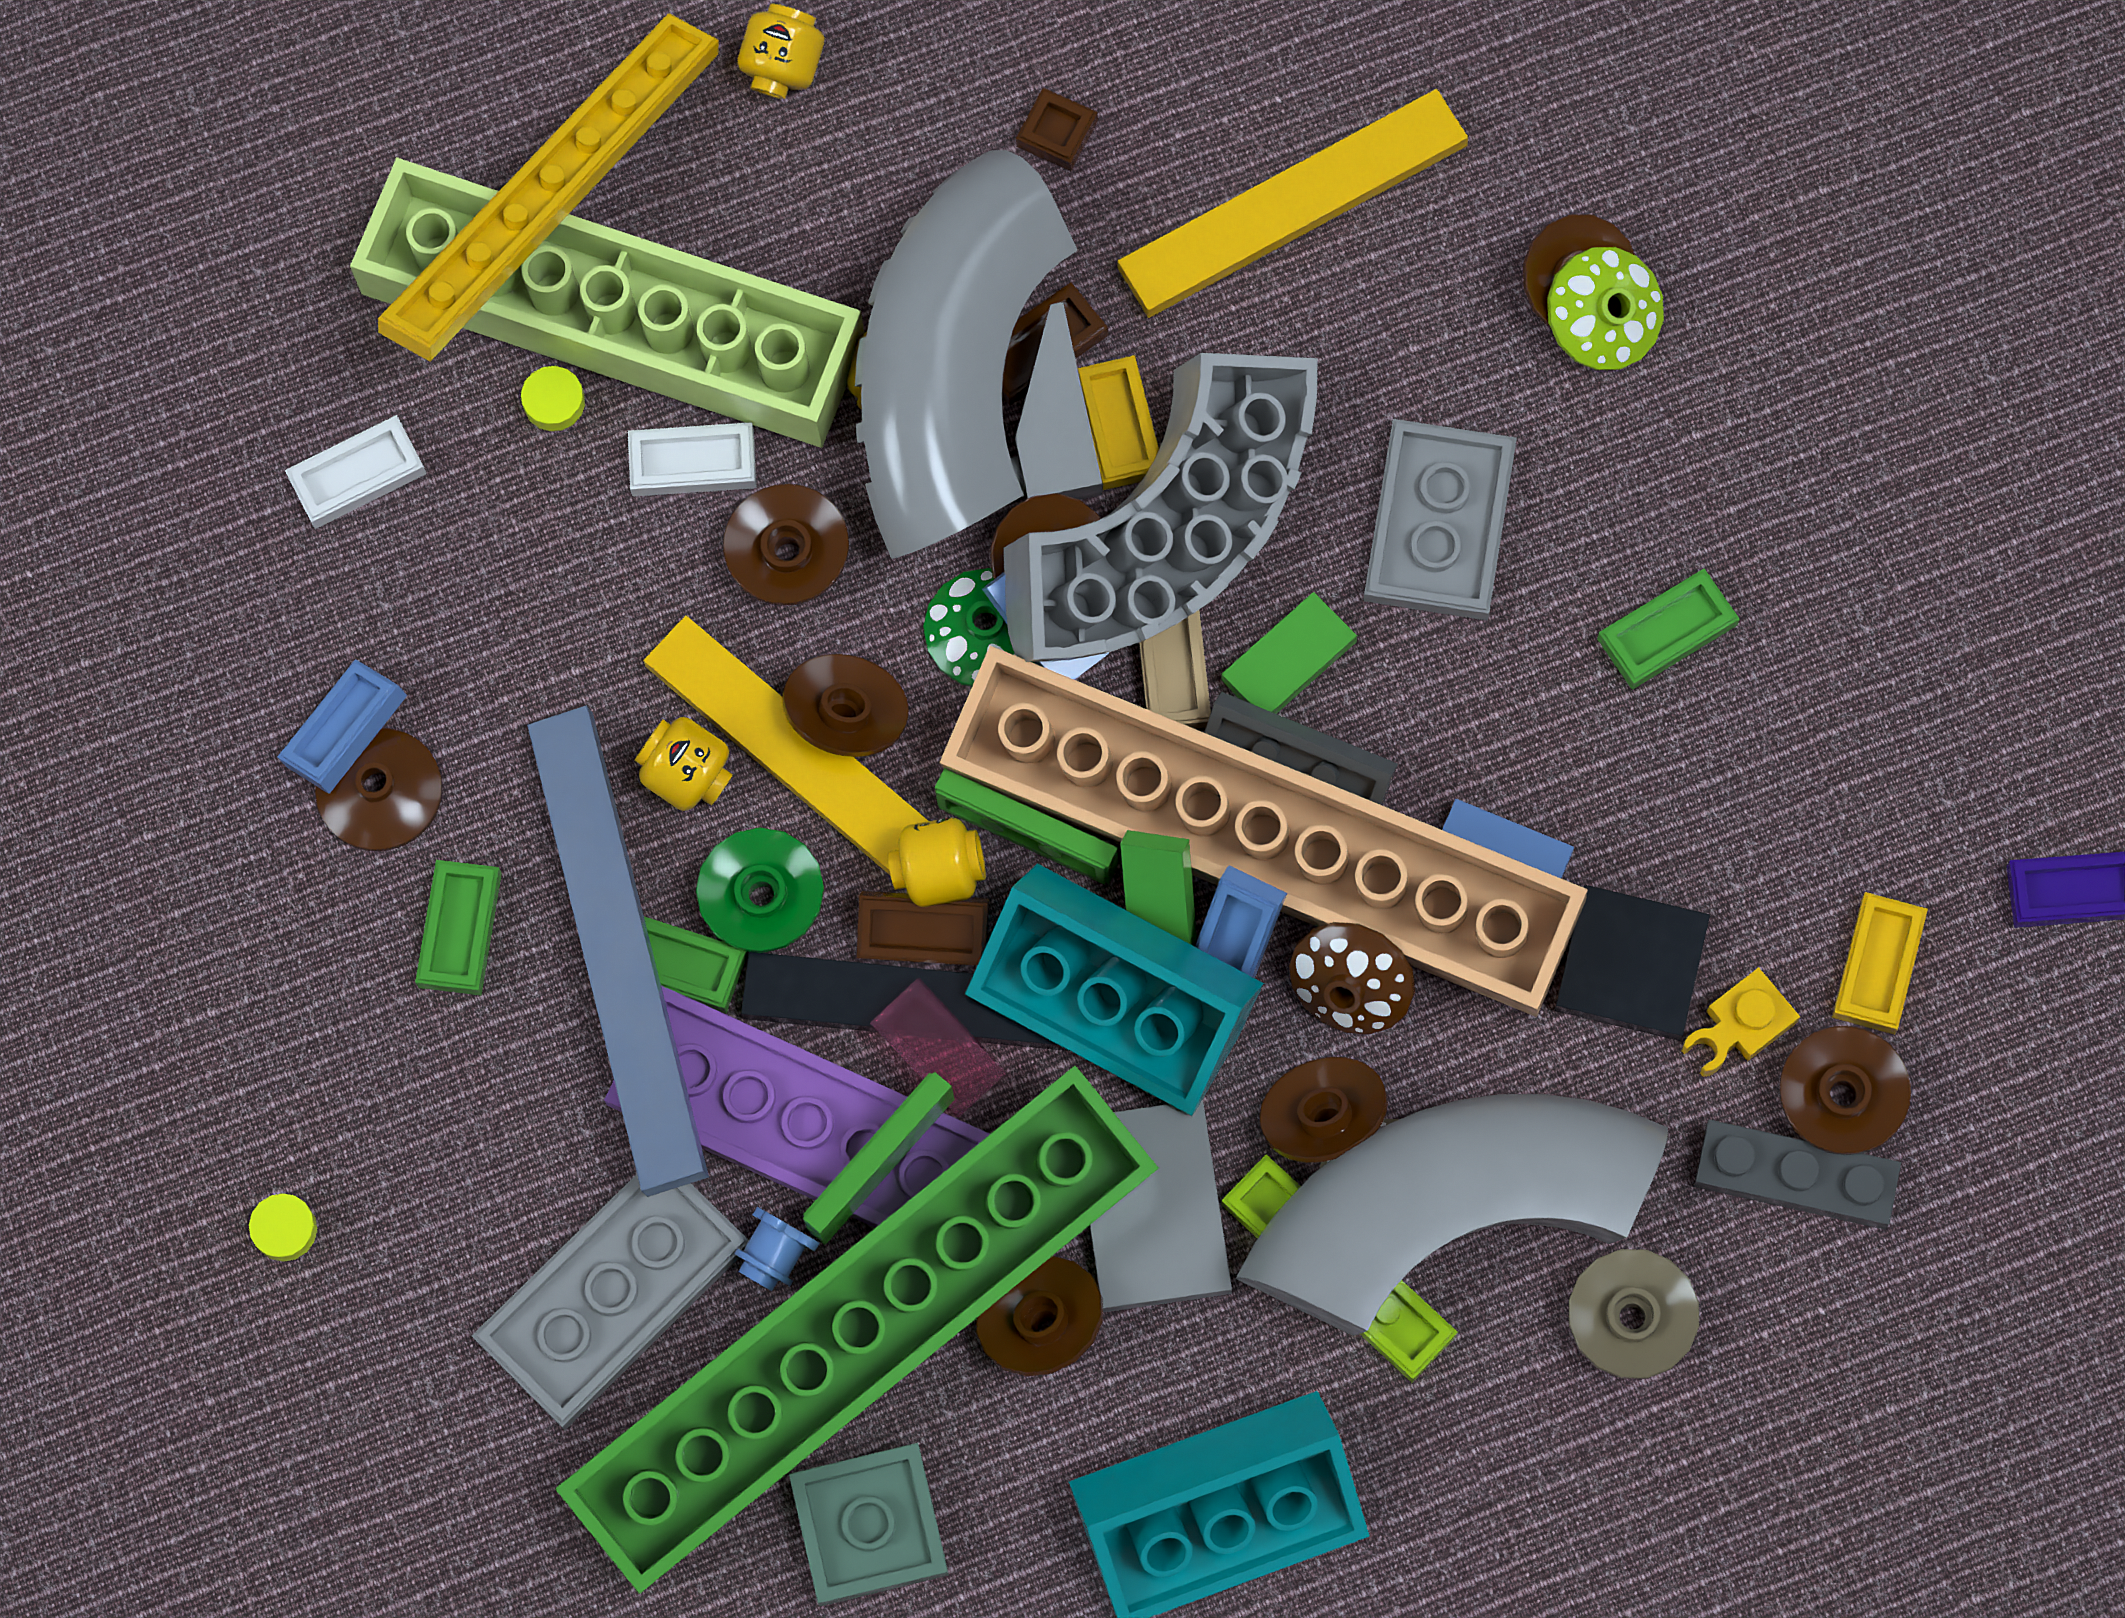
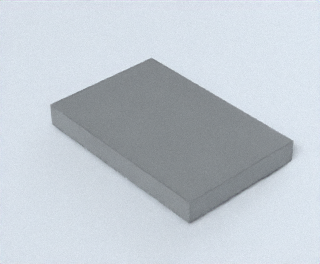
M1393 419L1363 601L1488 621L1517 438Z
M1203 1099L1192 1116L1170 1104L1114 1112L1159 1169L1090 1224L1099 1291L1103 1297V1313L1232 1294Z

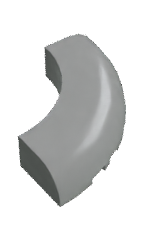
M992 150L983 153L956 170L932 191L934 195L917 215L907 220L900 231L903 236L897 244L891 259L883 262L869 298L868 304L872 305L873 308L869 318L867 336L860 338L856 358L855 386L861 387L862 422L856 424L857 443H865L871 482L866 483L865 486L876 523L891 559L915 552L941 541L1024 495L1013 469L1003 425L1002 382L1006 352L1020 312L1033 290L1054 267L1078 250L1051 192L1039 173L1022 157L1007 150Z
M1200 353L1174 370L1170 418L1164 439L1154 462L1143 480L1129 497L1112 513L1098 521L1073 529L1028 533L1004 547L1008 634L1013 651L1017 657L1025 659V662L1072 660L1109 653L1144 641L1178 624L1214 600L1227 588L1228 584L1249 561L1254 559L1268 541L1279 522L1277 519L1281 514L1290 491L1295 489L1301 476V472L1298 471L1307 437L1312 435L1317 401L1318 358Z
M1497 1094L1456 1100L1418 1111L1379 1128L1368 1139L1338 1158L1330 1160L1313 1173L1271 1219L1255 1241L1235 1279L1352 1336L1368 1331L1381 1305L1394 1287L1413 1267L1438 1248L1462 1235L1496 1226L1528 1224L1563 1228L1588 1235L1608 1244L1627 1238L1663 1156L1668 1138V1127L1624 1109L1586 1099L1549 1094Z

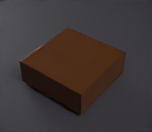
M1042 88L1016 137V147L1072 171L1098 122V112Z

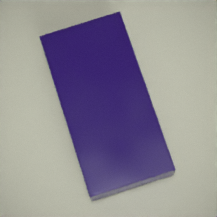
M2125 852L2010 860L2006 866L2014 928L2125 920Z

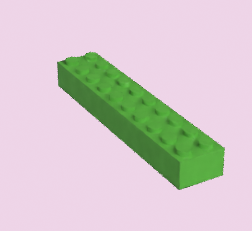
M1075 1065L556 1488V1491L640 1594L1158 1170V1166Z

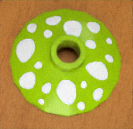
M1593 247L1571 257L1556 273L1547 297L1548 323L1557 344L1574 362L1593 370H1620L1641 360L1656 343L1664 320L1663 295L1654 273L1637 256L1617 247ZM1612 295L1617 297L1621 304V314L1618 318L1612 316L1608 310V301Z

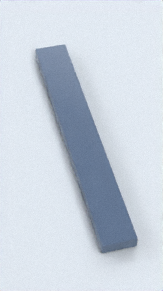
M586 705L528 724L641 1191L649 1197L709 1178L593 712Z

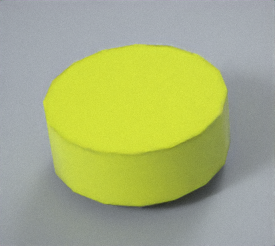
M558 366L542 367L533 372L524 382L521 391L522 406L530 422L538 428L547 431H560L574 425L581 417L585 406L584 392L576 375L568 369Z
M282 1193L271 1195L259 1202L251 1214L249 1231L252 1241L261 1253L270 1259L284 1262L295 1260L307 1253L315 1241L317 1224L314 1214L305 1202L294 1195Z

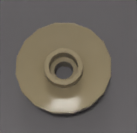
M1620 1249L1597 1258L1579 1275L1569 1298V1328L1579 1351L1596 1368L1621 1379H1648L1671 1370L1690 1351L1699 1329V1301L1689 1278L1670 1259L1648 1250ZM1628 1307L1636 1308L1642 1313L1644 1324L1637 1329L1626 1328L1620 1321V1312Z

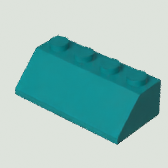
M1037 863L1012 887L965 995L1192 1116L1236 1043L1264 983Z
M1318 1390L1069 1481L1084 1530L1116 1618H1150L1370 1537L1340 1435Z

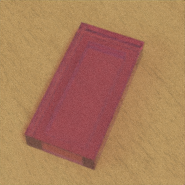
M917 978L870 1022L922 1079L935 1071L952 1086L955 1100L949 1105V1108L958 1118L1007 1073L920 978Z

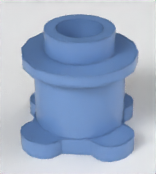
M757 1207L753 1216L761 1221L744 1250L741 1251L737 1248L734 1253L745 1260L738 1272L770 1291H773L778 1281L791 1286L793 1280L789 1279L788 1276L805 1247L815 1251L820 1243Z

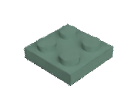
M918 1443L789 1474L817 1602L820 1607L949 1576Z

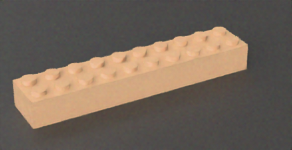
M989 646L939 762L943 769L946 768L1052 818L1120 845L1127 830L1189 839L1193 876L1218 886L1221 876L1230 865L1286 892L1287 895L1280 912L1317 927L1332 922L1357 923L1378 931L1402 950L1411 966L1535 1017L1539 1014L1587 897L1588 889L1032 662H1025V659L993 646Z

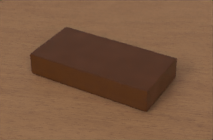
M1072 282L1017 320L1006 352L1003 371L1002 397L1009 405L1015 403L1028 392L1051 304L1061 302L1064 304L1075 359L1109 335L1108 326Z
M861 891L859 895L857 958L978 966L987 945L989 899L971 897L957 902L919 907L912 902L907 893Z

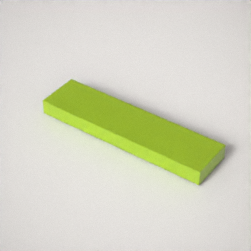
M1266 1154L1221 1200V1205L1258 1239L1277 1211L1301 1186ZM1402 1280L1394 1287L1381 1305L1368 1331L1360 1333L1367 1342L1411 1383L1419 1377L1458 1334L1448 1322Z

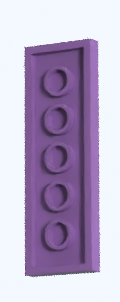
M661 985L703 1150L816 1200L907 1099V1096ZM613 1081L604 1101L607 1106L622 1112L615 1081ZM942 1113L851 1217L876 1228L990 1134Z

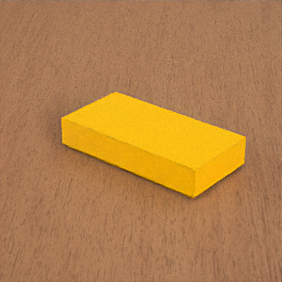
M1135 355L1077 368L1103 490L1141 482L1154 462L1159 448Z
M1867 892L1864 893L1832 1018L1895 1035L1898 1030L1928 911L1927 908Z

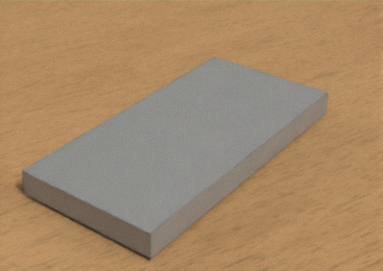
M636 1174L500 1307L472 1337L566 1430L740 1258L734 1253L737 1248L743 1251L749 1240L691 1183L647 1197L641 1191L638 1175Z

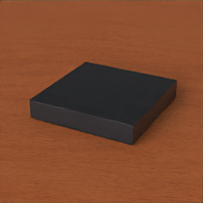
M1584 884V888L1588 889L1587 897L1573 930L1555 1011L1681 1041L1710 914Z

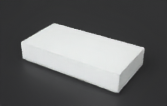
M397 415L285 470L314 529L427 474Z
M752 422L628 431L630 490L633 497L757 488Z

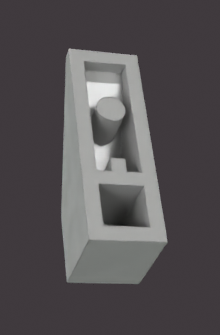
M1063 302L1050 305L1015 437L1016 457H1011L1015 475L1022 492L1025 493L1026 499L1032 496L1054 493L1079 500L1102 495L1101 474Z

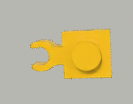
M1758 967L1709 1005L1707 1013L1717 1025L1713 1028L1699 1029L1689 1035L1684 1042L1682 1052L1685 1055L1697 1044L1709 1045L1715 1053V1058L1703 1066L1700 1071L1703 1077H1707L1721 1068L1727 1053L1734 1047L1749 1061L1798 1023L1800 1016Z

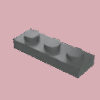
M1223 692L1220 693L1214 702L1204 732L1382 806L1398 763Z
M1708 1119L1693 1187L1886 1230L1890 1224L1901 1162L1863 1153L1854 1155L1833 1154L1818 1149L1804 1140Z

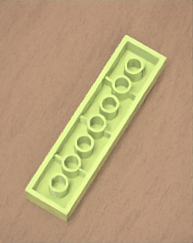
M396 157L350 265L361 294L392 304L499 191ZM570 214L566 216L462 327L745 423L752 422L754 426L820 448L823 447L846 389L847 377L857 340L865 333L861 310Z

